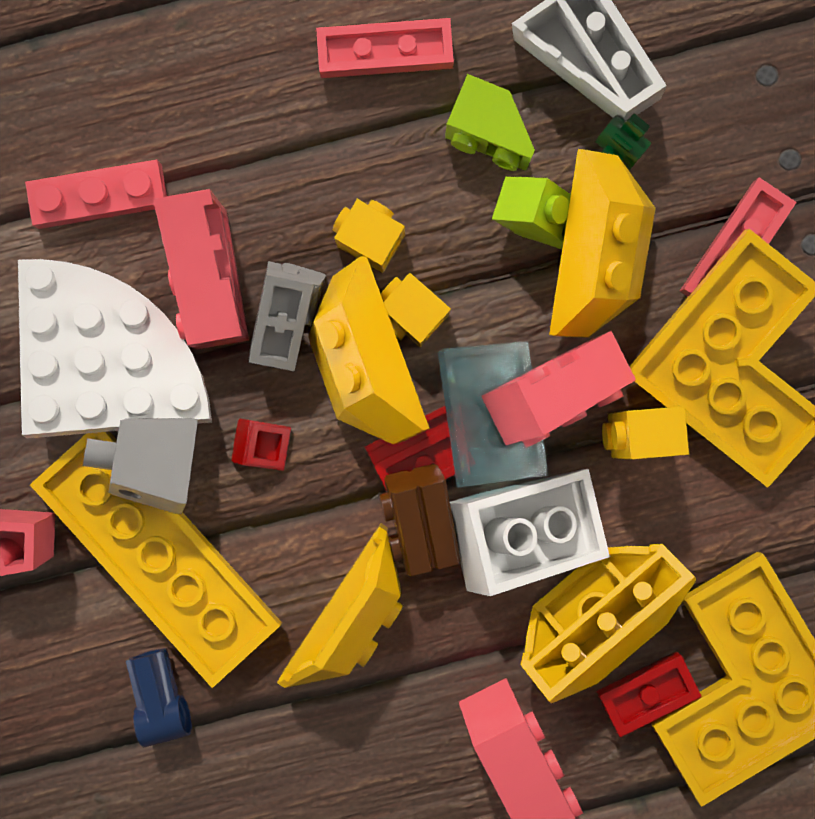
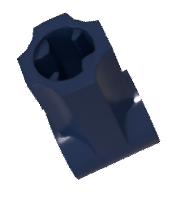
M167 648L147 651L127 659L126 665L137 706L133 715L134 728L140 745L144 748L189 736L192 730L190 710L185 697L178 694Z

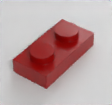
M677 651L596 691L619 737L702 697L682 655Z

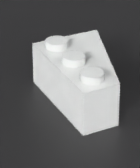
M545 0L512 23L513 39L515 42L613 118L618 115L627 121L633 113L638 115L659 101L667 85L612 0Z

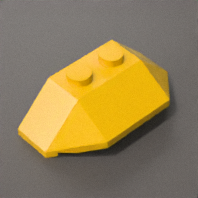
M578 149L549 335L590 337L640 299L656 208L618 155Z
M367 256L359 257L332 276L308 338L336 418L391 444H397L430 428Z
M380 523L277 681L282 687L287 688L349 675L356 663L364 667L378 646V643L372 639L381 625L389 629L403 607L402 604L397 602L401 595V588L390 547L389 529L382 523Z
M652 544L649 547H608L610 557L578 567L532 606L526 636L525 653L522 655L521 666L551 704L598 684L668 624L695 583L696 578L663 544Z

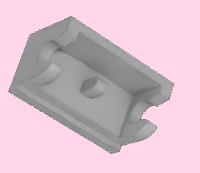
M268 261L251 342L249 363L295 371L314 282L309 281V274L306 271L299 269L297 274L287 273L283 271L281 264Z

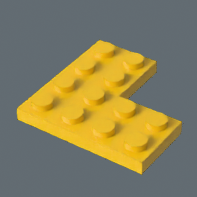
M745 229L629 366L638 385L667 408L685 406L686 423L767 488L815 436V405L759 360L815 297V281L751 229Z
M760 552L752 554L690 591L683 599L684 605L727 676L700 691L702 697L650 722L701 807L815 739V639L765 555Z

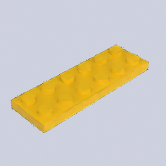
M110 431L86 433L35 479L30 486L213 688L278 629L282 622L183 512L182 514H175L110 494L108 491L112 470L83 466L87 438L117 442V439Z

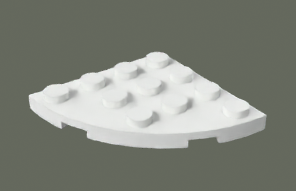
M43 259L18 260L22 435L29 439L119 431L120 420L125 418L198 419L197 424L212 422L206 386L192 352L184 339H180L178 330L172 322L148 298L120 280L89 267Z

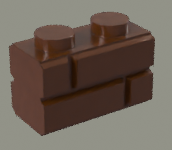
M430 464L414 468L410 472L406 470L386 475L384 481L387 493L379 494V500L385 522L393 520L395 533L388 535L394 562L402 560L405 571L410 576L430 572L433 568L442 569L458 565L460 555L447 485L439 466Z

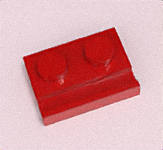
M446 406L425 415L430 429L397 444H391L378 439L365 446L385 489L384 478L389 474L406 470L410 472L414 468L435 464L439 466L444 478L447 479L475 464Z

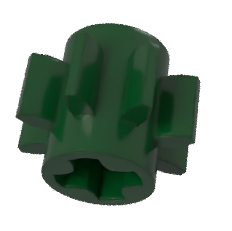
M635 113L627 121L616 115L599 135L595 143L603 148L601 153L618 155L627 169L630 170L652 144L643 136L650 128V125Z

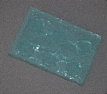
M528 341L440 350L438 358L457 488L548 476L543 440L526 448L522 441L505 445L481 397L489 391L532 370Z

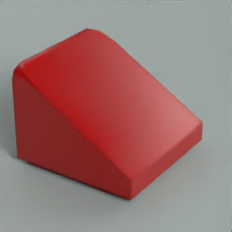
M240 418L237 423L231 461L245 466L284 471L291 427Z

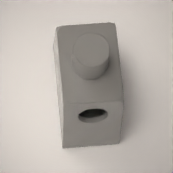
M198 419L120 420L117 442L87 438L83 466L112 470L108 491L112 495L171 513L182 514L187 502Z

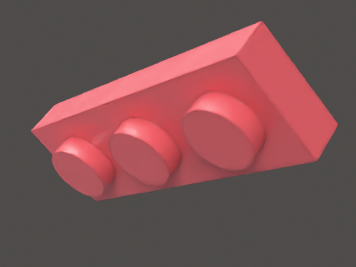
M450 18L316 28L321 78L453 69L454 60Z
M157 159L25 182L32 226L37 229L155 210L153 199L167 196L162 164Z
M760 177L757 178L740 200L680 289V292L689 297L745 229H751L769 244L797 202Z

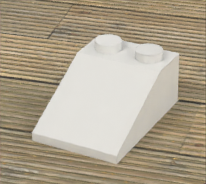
M581 469L486 491L450 502L460 564L466 589L469 592L493 596L610 557L589 469Z

